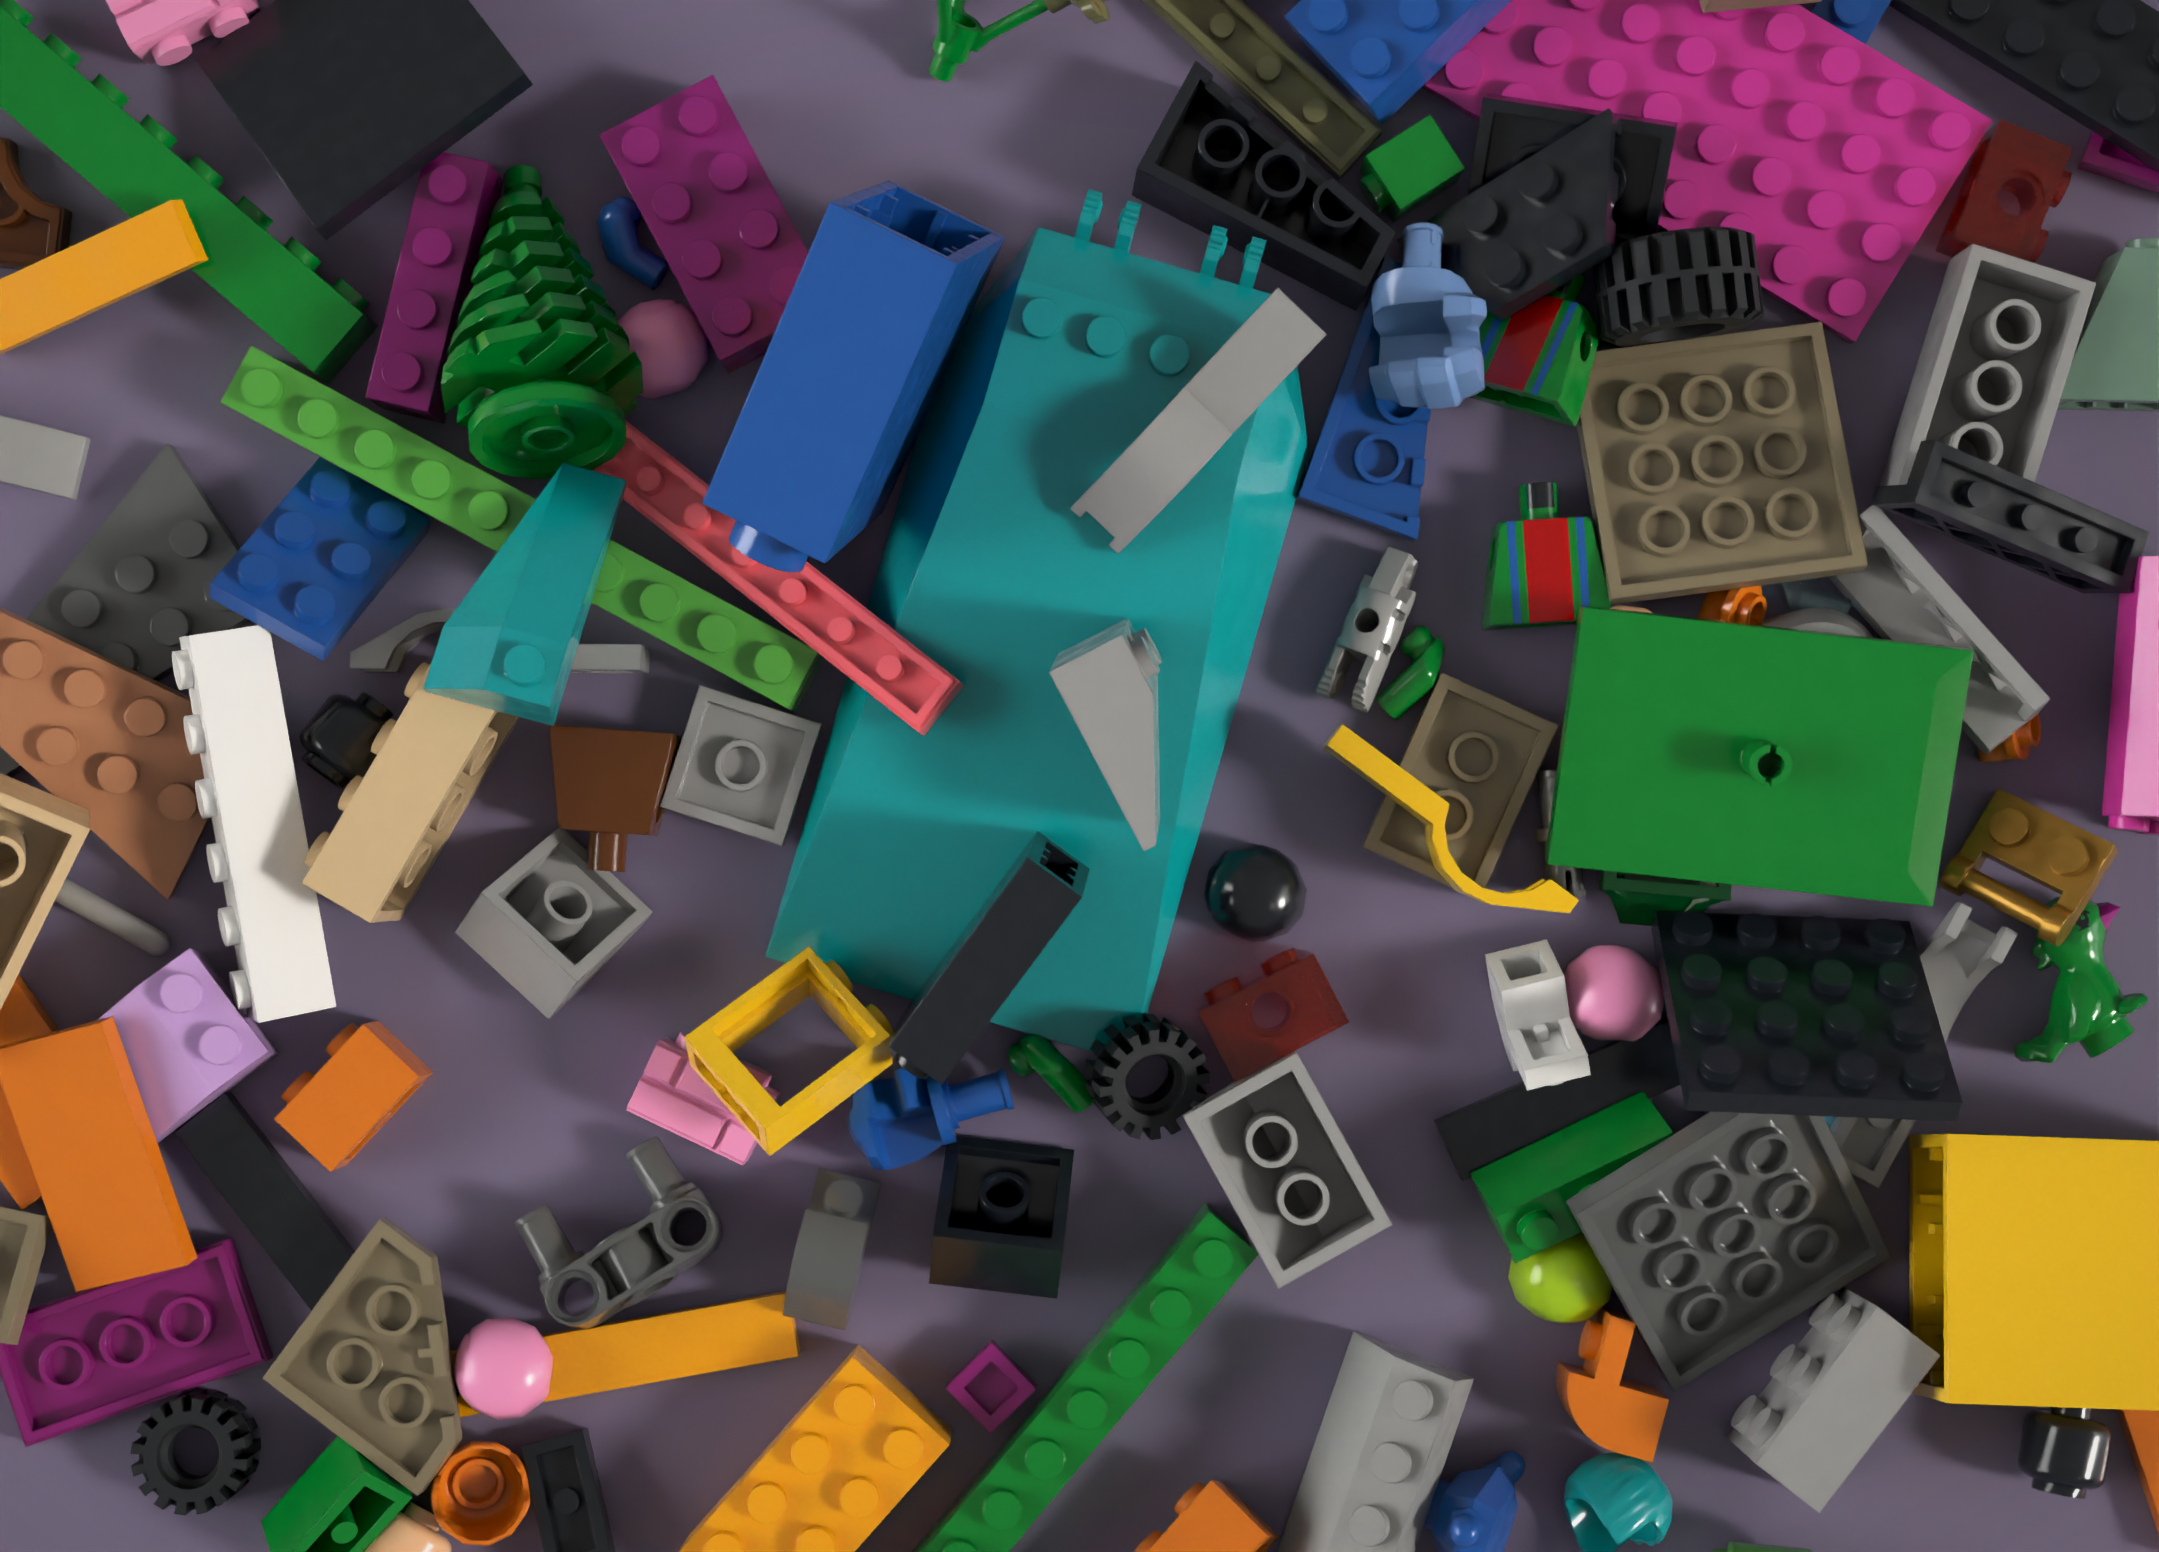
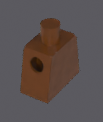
M550 725V743L559 829L589 831L587 870L625 872L628 834L658 835L665 810L660 805L679 750L681 736L670 733Z

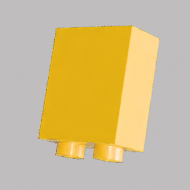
M1974 1134L1909 1135V1331L1941 1355L1912 1394L1951 1404L2159 1411V1141Z

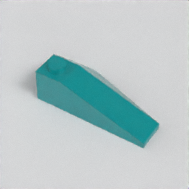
M566 463L561 465L443 626L425 682V692L554 726L626 489V480Z

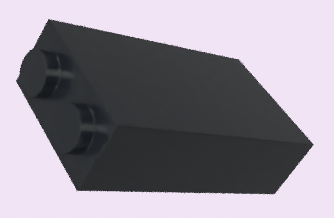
M1036 832L903 1012L888 1047L897 1052L895 1055L897 1062L912 1075L920 1079H927L930 1076L941 1085L944 1083L1082 898L1090 869L1040 832Z

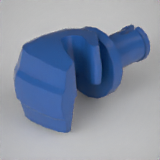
M904 1068L893 1070L894 1077L869 1081L851 1095V1111L847 1115L848 1131L856 1147L862 1150L869 1164L876 1170H889L923 1159L942 1144L947 1145L957 1142L955 1129L960 1128V1121L1004 1109H1014V1103L1004 1069L950 1085L946 1079L941 1085L930 1076L927 1079H920Z

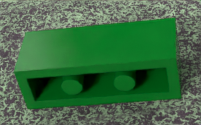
M1641 1091L1473 1171L1470 1175L1491 1224L1514 1262L1518 1263L1581 1233L1582 1230L1566 1201L1674 1135V1132L1644 1091Z

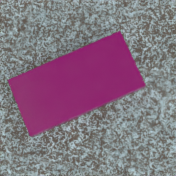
M232 1237L195 1250L198 1258L187 1266L82 1290L27 1311L18 1345L0 1343V1375L25 1447L274 1358Z

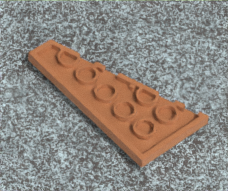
M0 607V747L52 795L90 810V829L167 900L171 899L211 819H202L196 799L195 781L204 779L200 753L191 755L185 738L183 718L187 715H193L190 696Z

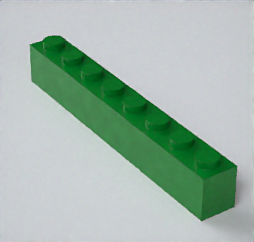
M0 0V107L130 218L167 201L182 199L208 257V261L190 269L309 370L330 383L378 327L375 322L363 313L370 302L341 277L333 286L326 282L315 272L322 263L320 259L292 236L285 245L280 243L266 231L274 220L244 195L234 204L219 191V188L226 181L221 175L196 154L187 164L171 150L178 141L175 136L148 114L140 123L123 109L129 102V97L100 73L92 82L75 69L83 58L52 32L42 41L27 28L35 19L29 12L14 0Z
M1205 1203L912 1552H1009L1258 1256L1259 1253L1253 1242Z

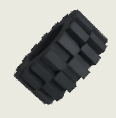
M1143 1013V1022L1141 1023L1133 1015L1123 1017L1125 1029L1119 1031L1113 1024L1109 1025L1103 1030L1111 1038L1108 1043L1104 1045L1095 1039L1090 1047L1097 1056V1060L1086 1059L1084 1070L1092 1078L1084 1080L1086 1090L1093 1097L1091 1099L1107 1120L1120 1132L1123 1129L1129 1137L1140 1139L1143 1131L1150 1140L1161 1139L1160 1127L1163 1126L1173 1135L1182 1130L1176 1119L1192 1109L1190 1106L1192 1101L1201 1103L1207 1098L1208 1094L1199 1086L1202 1083H1210V1072L1202 1065L1207 1063L1204 1053L1196 1046L1197 1044L1171 1020L1163 1017L1162 1021H1160L1154 1014ZM1150 1055L1163 1057L1168 1065V1074L1163 1084L1154 1093L1142 1098L1128 1094L1125 1080L1133 1065Z
M197 1389L187 1395L186 1393L178 1395L150 1413L152 1415L150 1418L141 1423L136 1432L142 1435L139 1439L132 1442L130 1453L139 1454V1461L132 1464L131 1468L133 1477L143 1473L147 1481L139 1486L144 1496L152 1491L159 1496L154 1505L164 1510L172 1504L176 1506L174 1514L187 1515L192 1510H196L198 1515L210 1511L215 1506L219 1507L245 1487L249 1482L248 1476L256 1471L259 1460L253 1458L254 1454L261 1450V1438L252 1439L251 1432L258 1426L254 1417L247 1421L242 1417L240 1413L246 1407L239 1400L230 1405L226 1402L229 1394L217 1391L212 1395H207V1389ZM200 1428L209 1432L215 1438L219 1448V1459L211 1473L192 1475L185 1472L178 1465L174 1456V1444L182 1430Z

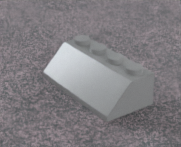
M1353 1331L1277 1552H1415L1474 1378L1359 1331Z

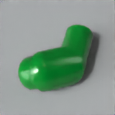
M1418 625L1400 643L1401 650L1404 654L1410 656L1413 661L1408 668L1376 697L1380 706L1396 720H1399L1433 688L1446 651L1441 637L1435 638L1424 625Z
M1027 1034L1021 1036V1042L1010 1046L1007 1059L1016 1074L1025 1077L1035 1071L1074 1113L1081 1112L1092 1104L1091 1099L1093 1097L1086 1090L1084 1081L1087 1079L1046 1038L1040 1035Z

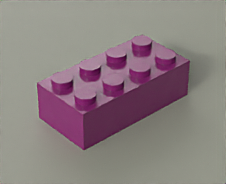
M711 75L601 133L600 137L716 355L730 374L766 354L808 255V251L715 77Z

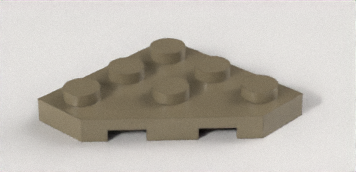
M384 1217L377 1221L262 1379L417 1496L425 1491L463 1437L438 1257L387 1217Z

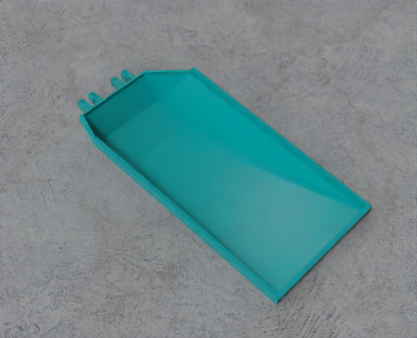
M1089 189L1079 217L1075 237L1038 227L973 309L918 432L868 603V610L952 674L964 686L926 735L923 736L847 676L765 957L786 963L804 949L810 947L824 963L829 960L836 962L846 973L850 982L913 1000L1038 831L1090 869L1083 896L989 1022L1032 1035H1040L1046 1039L1093 1052L1090 1047L1095 1039L1104 1045L1111 1039L1103 1031L1109 1025L1113 1024L1119 1031L1125 1029L1123 1017L1133 1015L1141 1023L1143 1022V1013H1148L1309 455L1297 365L1189 483L1119 554L1109 546V543L1115 537L1086 511L1079 517L1070 509L1271 295L1270 293L1253 289L1267 240L1252 237L1251 242L1246 246L1242 259L1243 271L1239 284L1214 278L1218 261L1223 258L1228 241L1226 233L1228 229L1213 225L1200 273L1129 253L1142 204L1128 200L1126 206L1121 210L1114 248L1090 242L1094 226L1099 221L1102 212L1103 193ZM1126 618L1129 619L1135 632L1144 627L1146 628L1163 662L1158 665L1160 673L1157 674L1160 823L1156 846L1146 851H1143L1049 673L1058 653Z

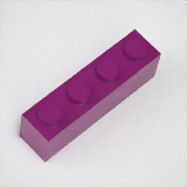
M443 152L420 171L365 398L384 410L445 424L447 413L445 414L441 391L443 366L449 356L448 349L453 333L458 326V318L463 302L474 287L475 283L470 281L474 267L479 262L480 244L489 231V219L494 205L500 199L503 187L502 177L489 162Z

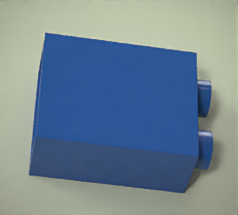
M890 180L829 203L702 504L736 520L730 533L729 541L738 551L768 567L785 572H801L809 556L826 563L883 513L1005 240V236Z

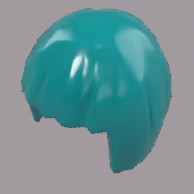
M1616 1452L1599 1454L1582 1462L1568 1477L1564 1492V1508L1569 1526L1573 1531L1579 1548L1583 1552H1614L1628 1541H1633L1639 1545L1644 1542L1649 1546H1653L1656 1543L1659 1544L1668 1531L1672 1519L1673 1500L1664 1481L1644 1460Z

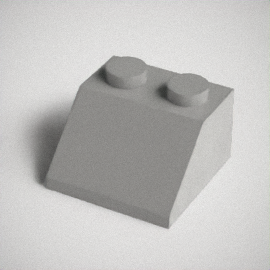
M559 827L482 891L455 931L461 939L548 1019L557 1013L596 976L653 913L610 871L587 870L588 851L564 829H559Z

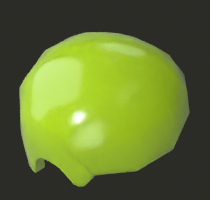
M1583 1232L1518 1263H1515L1511 1257L1508 1278L1515 1298L1539 1318L1556 1323H1578L1593 1317L1610 1299L1612 1284Z

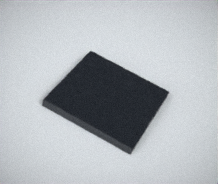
M275 0L252 17L248 24L236 29L196 59L315 229L326 240L533 85L469 0Z

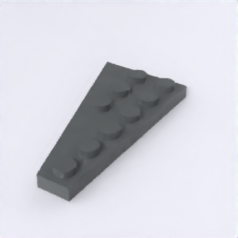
M167 443L27 617V620L158 682L174 672L172 652L181 650L179 637L241 628L251 622L209 598L210 582L241 547L174 446ZM0 747V773L12 778L24 770V768Z

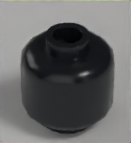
M362 692L356 700L342 694L331 695L300 734V742L307 751L301 759L326 780L340 789H344L356 775L364 777L377 756L371 752L374 739L382 726L392 718L393 713L365 692Z
M2050 1407V1410L2037 1409L2030 1411L2026 1415L2018 1466L2023 1473L2033 1478L2032 1488L2052 1494L2085 1499L2086 1489H2096L2104 1484L2112 1434L2105 1424L2090 1419L2092 1408Z

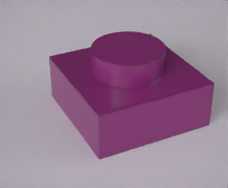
M991 1339L946 1384V1389L991 1434L1037 1389V1384Z

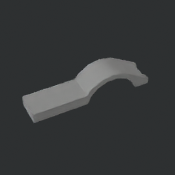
M1277 288L1070 509L1079 517L1086 511L1115 537L1109 543V546L1119 554L1189 483L1242 423L1327 334Z
M444 608L414 615L350 652V669H362L364 673H400L408 653L426 636L442 630L455 609ZM578 644L570 674H649L650 649L641 644Z
M1961 902L1955 903L1919 951L1945 1043L1964 1003L1984 977L1992 969L2003 963L2018 935L2017 932L2004 926L1995 934L1967 919L1973 908ZM1836 1117L1830 1127V1131L1851 1174L1879 1188L1916 1120Z

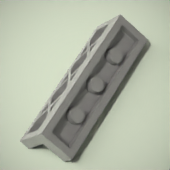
M1872 505L1859 516L1868 566L1859 573L1829 576L1828 578L1882 639L1961 647L1974 651L1962 730L1987 755L2034 718L2050 698L1879 507Z

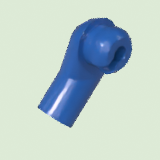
M617 197L610 204L602 207L597 219L605 257L616 268L650 289L655 290L665 278L669 265L667 261L639 245L636 227L639 225L641 212L632 199Z

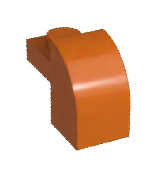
M1602 1307L1598 1311L1596 1321L1588 1320L1581 1334L1578 1354L1580 1358L1585 1359L1583 1367L1558 1361L1556 1372L1558 1395L1569 1417L1593 1442L1607 1450L1653 1462L1669 1399L1657 1388L1621 1378L1636 1324L1625 1313Z

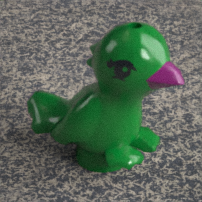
M2061 896L2052 899L2046 905L2052 907ZM2089 900L2069 935L2058 947L2039 938L2038 930L2036 929V940L2032 949V955L2040 957L2037 965L2038 970L2047 969L2054 964L2059 973L2051 994L2049 1021L2040 1035L2025 1040L2014 1047V1055L2022 1062L2052 1063L2068 1045L2079 1042L2088 1056L2092 1058L2119 1044L2135 1031L2125 1016L2142 1008L2148 1002V998L2144 993H2133L2123 996L2119 984L2104 963L2102 951L2109 926L2121 907L2110 902L2094 903Z

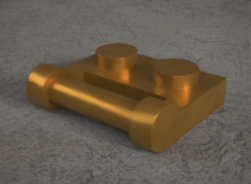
M1998 788L1959 854L1955 855L1946 866L1940 880V887L1959 897L1966 893L2037 929L2039 938L2058 947L2069 935L2116 857L2118 850L2115 844ZM1986 858H1989L2061 894V897L2056 904L2049 907L1979 872Z

